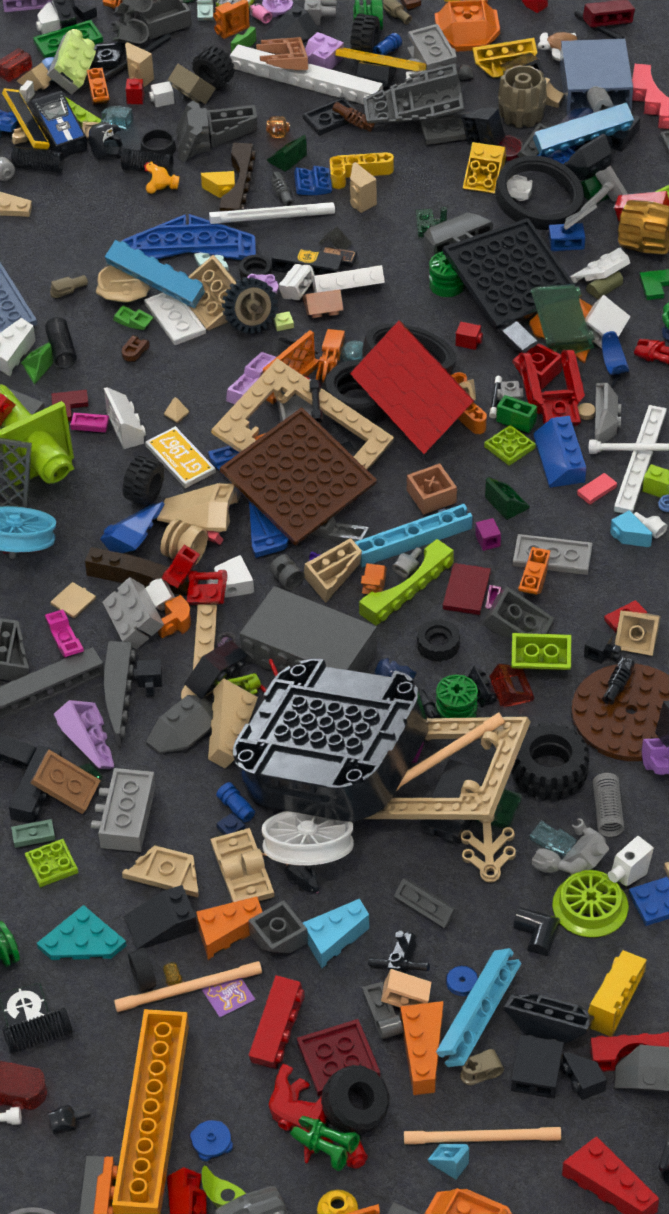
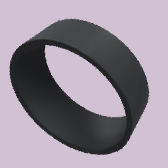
M150 130L141 138L140 151L173 155L176 151L174 137L167 130ZM154 138H164L171 141L167 147L162 149H151L144 145L147 141Z

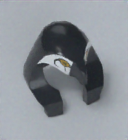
M102 122L90 128L88 138L94 157L97 159L113 156L118 157V159L121 158L122 151L119 147L123 144L119 135L116 134V132L121 131L118 125ZM115 140L119 147L109 148L104 142Z

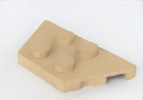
M154 845L144 856L135 861L136 864L133 867L122 872L124 879L167 890L183 885L186 895L199 896L194 857L190 854Z

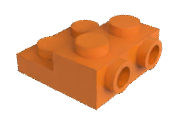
M241 0L234 4L226 2L215 7L216 12L213 13V17L217 25L214 26V30L223 39L250 27L247 0Z

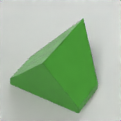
M49 342L30 352L21 362L34 385L53 364L52 349Z

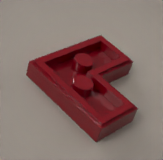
M87 390L51 393L52 405L61 401L65 404L68 421H72L71 408L89 406Z

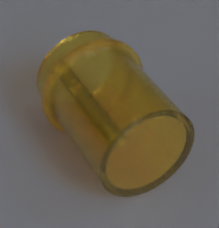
M170 962L163 966L168 986L183 983L182 976L175 962Z

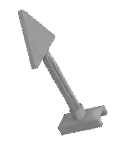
M611 166L595 174L602 184V189L579 212L566 218L565 230L596 209V204L606 194H608L612 202L617 201L618 195L628 194Z

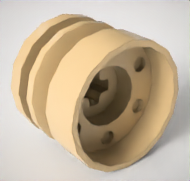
M174 519L167 526L163 534L160 547L163 556L174 560L179 550L185 544L201 554L196 562L197 564L205 552L208 532L206 529L195 525L190 526L187 522Z

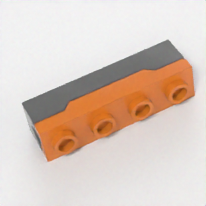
M86 1156L80 1214H114L111 1202L115 1186H113L114 1179L117 1178L118 1166H115L114 1157Z

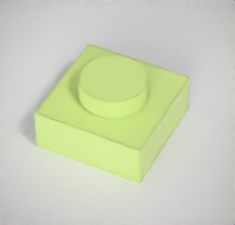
M290 312L276 314V317L273 318L277 331L294 328Z

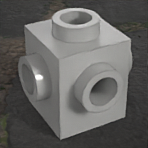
M518 381L500 382V389H497V399L501 400L504 395L521 400L523 399V388H519Z

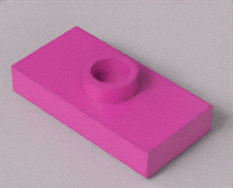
M74 413L70 424L71 430L106 433L110 420L109 415Z

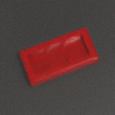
M635 600L605 615L604 621L616 633L621 610L647 613V611Z

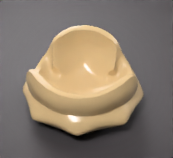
M111 265L102 269L98 274L96 294L107 300L131 302L146 297L150 291L148 284Z

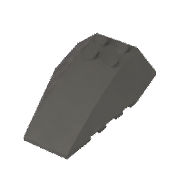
M455 63L423 71L416 78L405 79L406 82L398 86L394 84L390 86L391 89L381 90L363 98L367 123L416 122L465 111L462 89Z

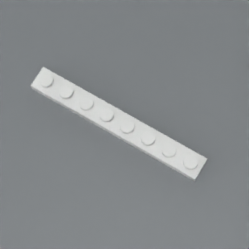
M653 405L648 406L636 443L657 442L667 408ZM633 451L614 506L615 512L625 513L630 510L633 513L653 451Z

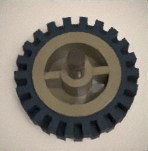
M244 277L242 280H236V284L232 283L230 285L231 289L225 291L228 294L227 297L223 296L222 299L225 300V303H222V307L225 308L223 315L226 316V321L230 322L229 324L245 333L261 332V328L266 329V324L273 322L270 320L271 317H276L274 310H278V307L275 306L278 303V299L274 298L276 293L272 291L273 288L266 282L253 277Z

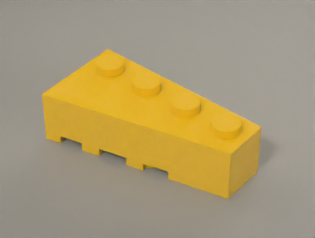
M624 950L619 957H615L612 969L606 974L603 984L590 1003L588 1013L594 1016L590 1029L610 1037L613 1036L645 973L647 959Z

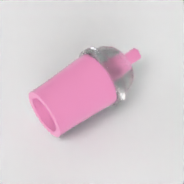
M262 4L250 5V14L253 18L265 24L272 20V13L264 8Z

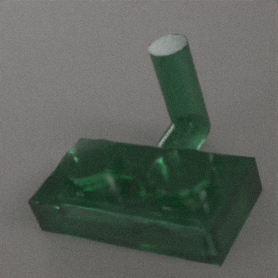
M446 207L440 208V219H433L432 209L415 210L418 237H424V233L429 227L447 221Z

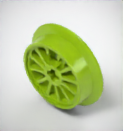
M584 870L571 875L558 887L552 902L554 915L560 919V924L568 931L584 937H601L616 931L626 920L629 910L627 897L618 883L612 882L608 874L596 870ZM578 908H581L578 913L574 911ZM584 913L590 914V917H586L583 915ZM598 913L599 917H594L593 914Z

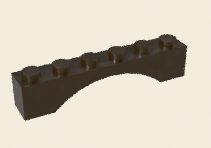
M233 143L231 151L232 167L237 171L239 178L235 186L222 196L219 207L220 212L245 210L244 204L247 203L246 193H249L248 182H251L252 178L250 171H253L254 161L256 160V151L253 150V144Z

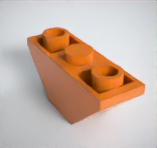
M103 68L87 70L92 104L109 103L110 99Z
M532 547L518 591L532 594L541 593L546 579L551 550Z

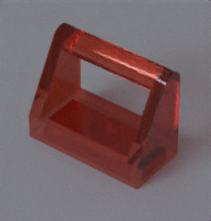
M498 664L490 674L489 678L497 694L500 706L508 707L535 699L523 668H511V665ZM518 676L524 692L515 690L510 677Z

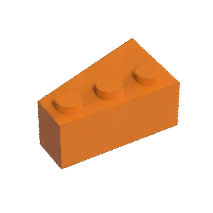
M257 896L196 912L197 925L208 960L223 948L226 950L231 947L230 944L235 941L243 940L250 936L248 920L262 913Z

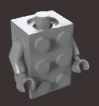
M438 24L408 32V37L413 46L407 47V51L411 56L409 60L425 63L426 70L456 64V50L450 46Z

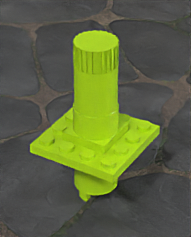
M0 384V392L16 404L12 412L1 424L0 438L32 443L30 479L39 475L47 483H56L65 478L70 471L74 470L72 465L74 455L65 404L61 401L32 415L7 386ZM0 444V450L3 454L9 451L6 445ZM18 447L15 450L23 457L26 455L27 448ZM12 452L6 456L12 464L18 460ZM3 461L5 470L6 468H8V465ZM21 462L14 466L20 474L25 471V467ZM11 469L5 473L11 481L17 477ZM18 479V480H17L16 482H14L13 484H14L15 486H17V485L21 484L22 482H21L20 479Z

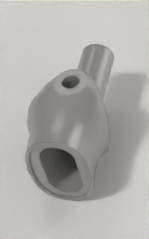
M417 547L410 555L401 553L397 561L392 565L393 571L401 577L408 578L419 567V562L416 559L422 553V550Z

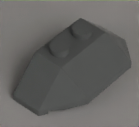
M187 695L159 717L146 744L159 754L188 749L212 730V702L205 697L200 699L197 695Z
M639 1045L616 1066L615 1089L669 1093V1047Z

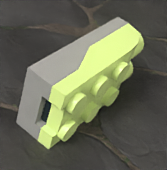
M77 29L68 31L61 40L47 76L72 95L83 85L87 76V70H89L96 53L94 42L90 39H83L82 33Z

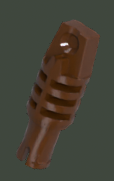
M339 102L334 104L332 111L342 115L345 121L369 132L373 130L375 123H367L365 114L358 112V110L352 107L348 108Z

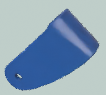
M606 332L602 336V353L608 373L615 375L629 372V367L616 332Z

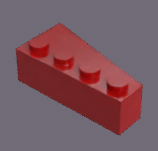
M275 976L249 1053L251 1063L276 1069L278 1063L282 1062L285 1045L289 1042L291 1030L305 997L301 982Z

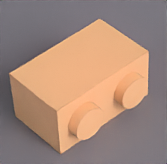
M390 969L384 982L381 1002L397 1007L428 1003L431 982Z

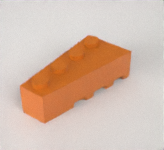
M443 1001L400 1006L403 1038L413 1095L435 1093L439 1058L436 1051L440 1045L442 1032Z

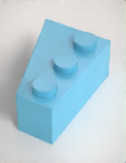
M360 899L303 922L308 933L307 944L321 968L325 967L333 956L339 955L346 945L352 944L369 929V913Z

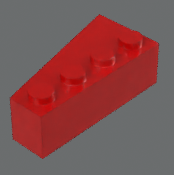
M597 1136L563 1162L562 1176L568 1180H574L584 1190L588 1189L598 1195V1198L603 1202L607 1201L614 1205L619 1212L623 1214H655L658 1212L659 1197Z

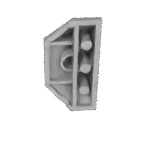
M596 383L595 440L605 443L617 435V427L621 428V417H618V415H621V404H618V396L608 383Z

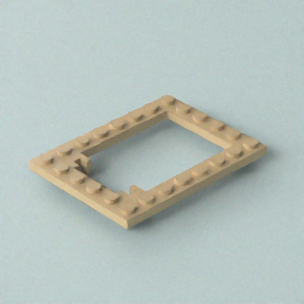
M277 358L212 428L211 433L240 453L256 441L254 438L258 435L259 428L255 426L250 430L248 418L270 394L274 392L275 398L281 403L288 402L296 394L312 405V393L309 392L310 380ZM321 388L319 392L320 410L366 441L354 458L368 470L393 442L394 437Z
M490 717L427 719L429 728L425 739H459L480 726ZM503 717L506 723L491 732H485L480 737L482 738L481 745L485 750L490 749L492 743L496 748L482 786H479L475 781L465 780L459 798H391L383 810L365 819L492 820L530 725V720L528 717Z

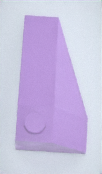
M69 700L54 713L58 726L98 768L113 769L114 763L111 751L105 743L107 734L102 730V725H104L103 718L96 704L93 702Z

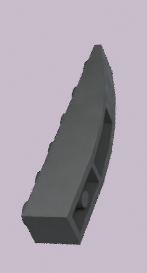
M108 641L104 670L105 699L111 731L117 746H121L122 738L126 737L124 722H128L126 707L130 706V695H128V692L132 691L130 676H134L132 661H136V650H133L132 642Z

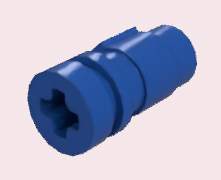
M397 33L390 34L373 47V53L387 55L395 51L402 45L401 37Z
M231 782L225 783L219 788L216 796L225 806H229L232 812L244 823L254 817L255 810L240 795V791Z

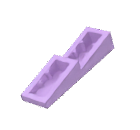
M264 352L257 355L245 367L244 374L227 389L226 401L236 404L263 374V368L276 357Z

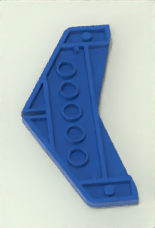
M185 214L122 240L134 250L139 249L146 256H152L156 259L187 252L208 253L210 256L221 255L224 258L243 260L247 256L256 255L254 235L219 223L211 224L209 220L189 214L188 225H186Z
M231 446L208 451L211 463L219 471L222 465L239 454ZM241 492L249 501L252 552L255 558L286 549L289 539Z

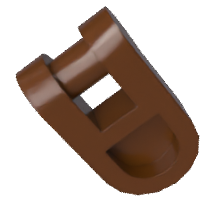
M133 335L122 348V358L130 362L137 360L144 350L146 351L149 348L150 342L145 339L140 340L139 337Z

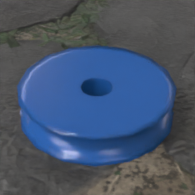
M457 966L447 974L446 985L451 993L457 996H467L478 980V976L470 967Z

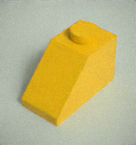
M234 171L201 173L202 188L219 198H222L223 195L235 186Z

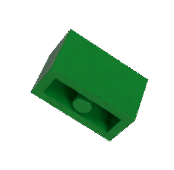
M504 395L497 405L496 422L508 426L511 425L516 429L529 433L537 422V406Z

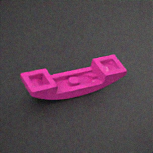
M63 609L45 615L55 643L64 657L84 651L79 639H76Z

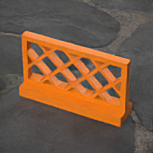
M309 330L266 365L263 368V373L277 358L305 377L317 369L318 360L315 358L314 332ZM274 392L266 399L271 404L277 402Z

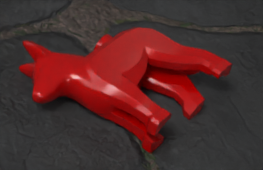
M282 1064L269 1102L272 1119L278 1122V1126L285 1131L292 1130L293 1127H299L309 1133L310 1131L302 1127L298 1122L301 1116L320 1119L326 1125L327 1117L323 1112L321 1097L316 1103L298 1101L299 1094L302 1090L308 1089L310 1084L299 1078L290 1085L288 1077L292 1073L293 1068ZM325 1137L322 1138L323 1140L333 1144L332 1140ZM303 1145L305 1163L307 1164L312 1153L315 1152L313 1149L310 1151Z

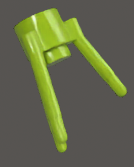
M255 673L228 679V681L237 686L241 685L242 689L253 695L257 694V689L261 687L260 680Z

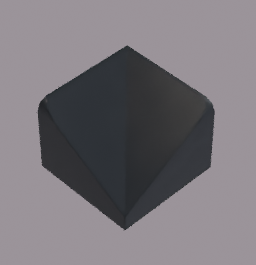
M75 6L76 15L84 22L97 16L96 7Z

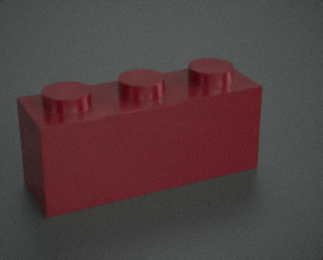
M628 0L588 3L584 7L583 19L590 27L632 23L635 8Z

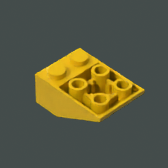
M472 142L463 189L495 194L496 181L505 164V147Z

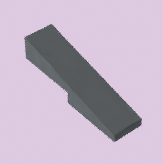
M334 517L311 533L339 543H343L350 538L356 542L372 536L369 527L336 523Z

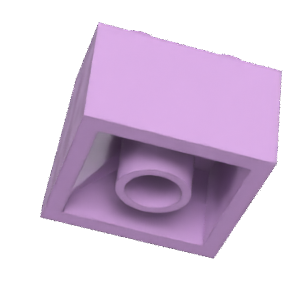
M317 32L308 40L305 48L308 64L333 69L344 58L335 55L337 49L344 48V42Z

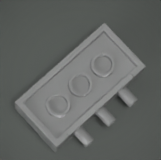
M114 768L110 787L99 789V795L107 796L105 805H95V812H102L103 817L102 821L92 820L91 828L99 829L98 834L101 848L141 852L156 788L154 772Z

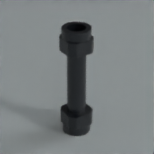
M311 380L309 382V392L312 393L313 406L311 416L320 423L323 421V413L320 410L319 401L321 384L319 380Z

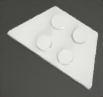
M618 248L609 254L602 255L601 259L590 262L587 267L570 276L573 283H577L578 280L584 277L586 281L604 279L630 264L629 257L621 248Z

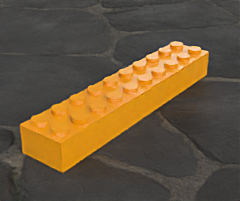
M144 1009L112 1202L114 1214H161L189 1030L187 1012Z

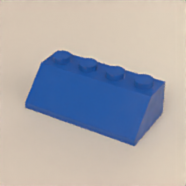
M570 416L551 418L533 433L549 488L585 483L586 465Z

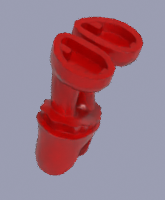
M639 339L634 350L635 356L643 358L648 362L659 360L669 365V347L665 346V341Z

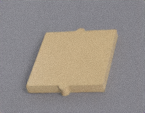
M72 582L50 603L59 610L63 609L70 617L76 618L96 599V596L88 592L86 588H82Z

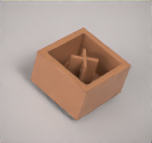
M440 463L407 475V491L423 515L457 503V487Z

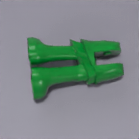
M301 1116L298 1120L299 1124L310 1132L308 1133L299 1127H293L290 1132L291 1136L305 1145L310 1151L313 1149L315 1153H318L321 1150L329 1155L332 1168L336 1171H341L347 1162L348 1153H353L358 1147L360 1141L359 1134L354 1132H338L327 1128L320 1119ZM323 1137L328 1138V1139H330V1140H332V1141L338 1143V1144L341 1145V1146H337V1145H334V1144H332V1143H329V1142L323 1140L322 1138H323Z

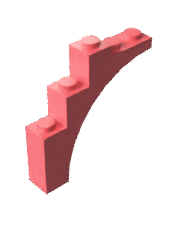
M635 64L632 77V101L645 102L644 114L659 115L658 128L669 129V97L663 94L654 83L651 75V65Z

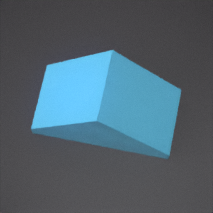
M440 1144L429 1157L428 1162L456 1180L469 1164V1146L467 1144Z

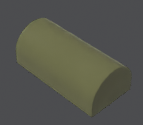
M617 271L604 279L594 280L587 285L586 291L595 298L600 299L603 295L605 296L622 285L623 277Z

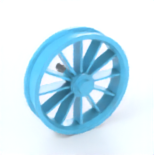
M14 506L0 507V551L9 552V558H16L17 552L39 551L52 546L55 543V535L53 533L56 527L55 518L36 509Z

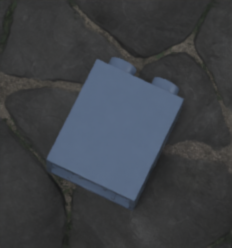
M626 40L561 41L560 71L563 93H565L566 115L574 109L587 107L592 109L587 100V93L593 86L604 88L613 106L627 102L631 111L633 83Z

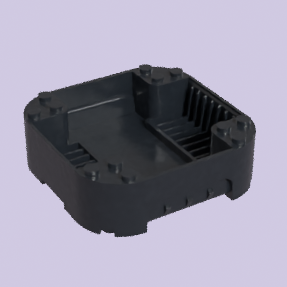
M307 659L300 661L301 664L295 665L292 668L290 666L286 667L273 679L264 693V701L251 722L245 724L233 746V757L248 796L255 803L265 807L338 821L355 822L383 810L396 792L428 733V720L418 688L413 679L400 671H394L392 676L388 677L327 667L324 659Z

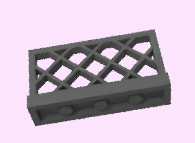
M0 438V444H4L9 448V451L5 454L0 451V460H3L8 465V468L4 471L0 469V476L8 483L2 488L0 486V493L6 499L5 502H0V507L28 508L32 443ZM18 447L27 448L26 455L21 457L15 449ZM11 452L18 459L13 464L6 458ZM20 462L25 467V471L22 474L14 467ZM10 469L17 476L12 481L5 474ZM18 479L24 484V488L20 491L13 484ZM9 486L16 493L12 497H9L4 491ZM19 496L23 501V506L16 505L13 499Z

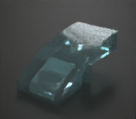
M542 820L529 836L531 840L542 847L566 856L577 841L561 828L557 832Z

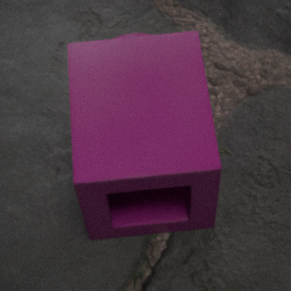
M494 519L476 522L475 536L482 550L500 547L501 533Z

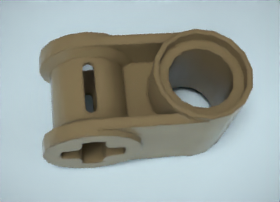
M489 1049L468 1057L465 1064L461 1066L460 1078L466 1085H475L476 1083L500 1076L504 1072V1067L495 1050Z

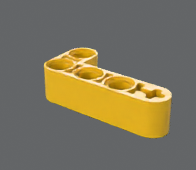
M391 153L333 156L329 161L331 185L335 189H342L346 186V178L351 177L352 166L355 162L372 176L389 175L394 171V156Z

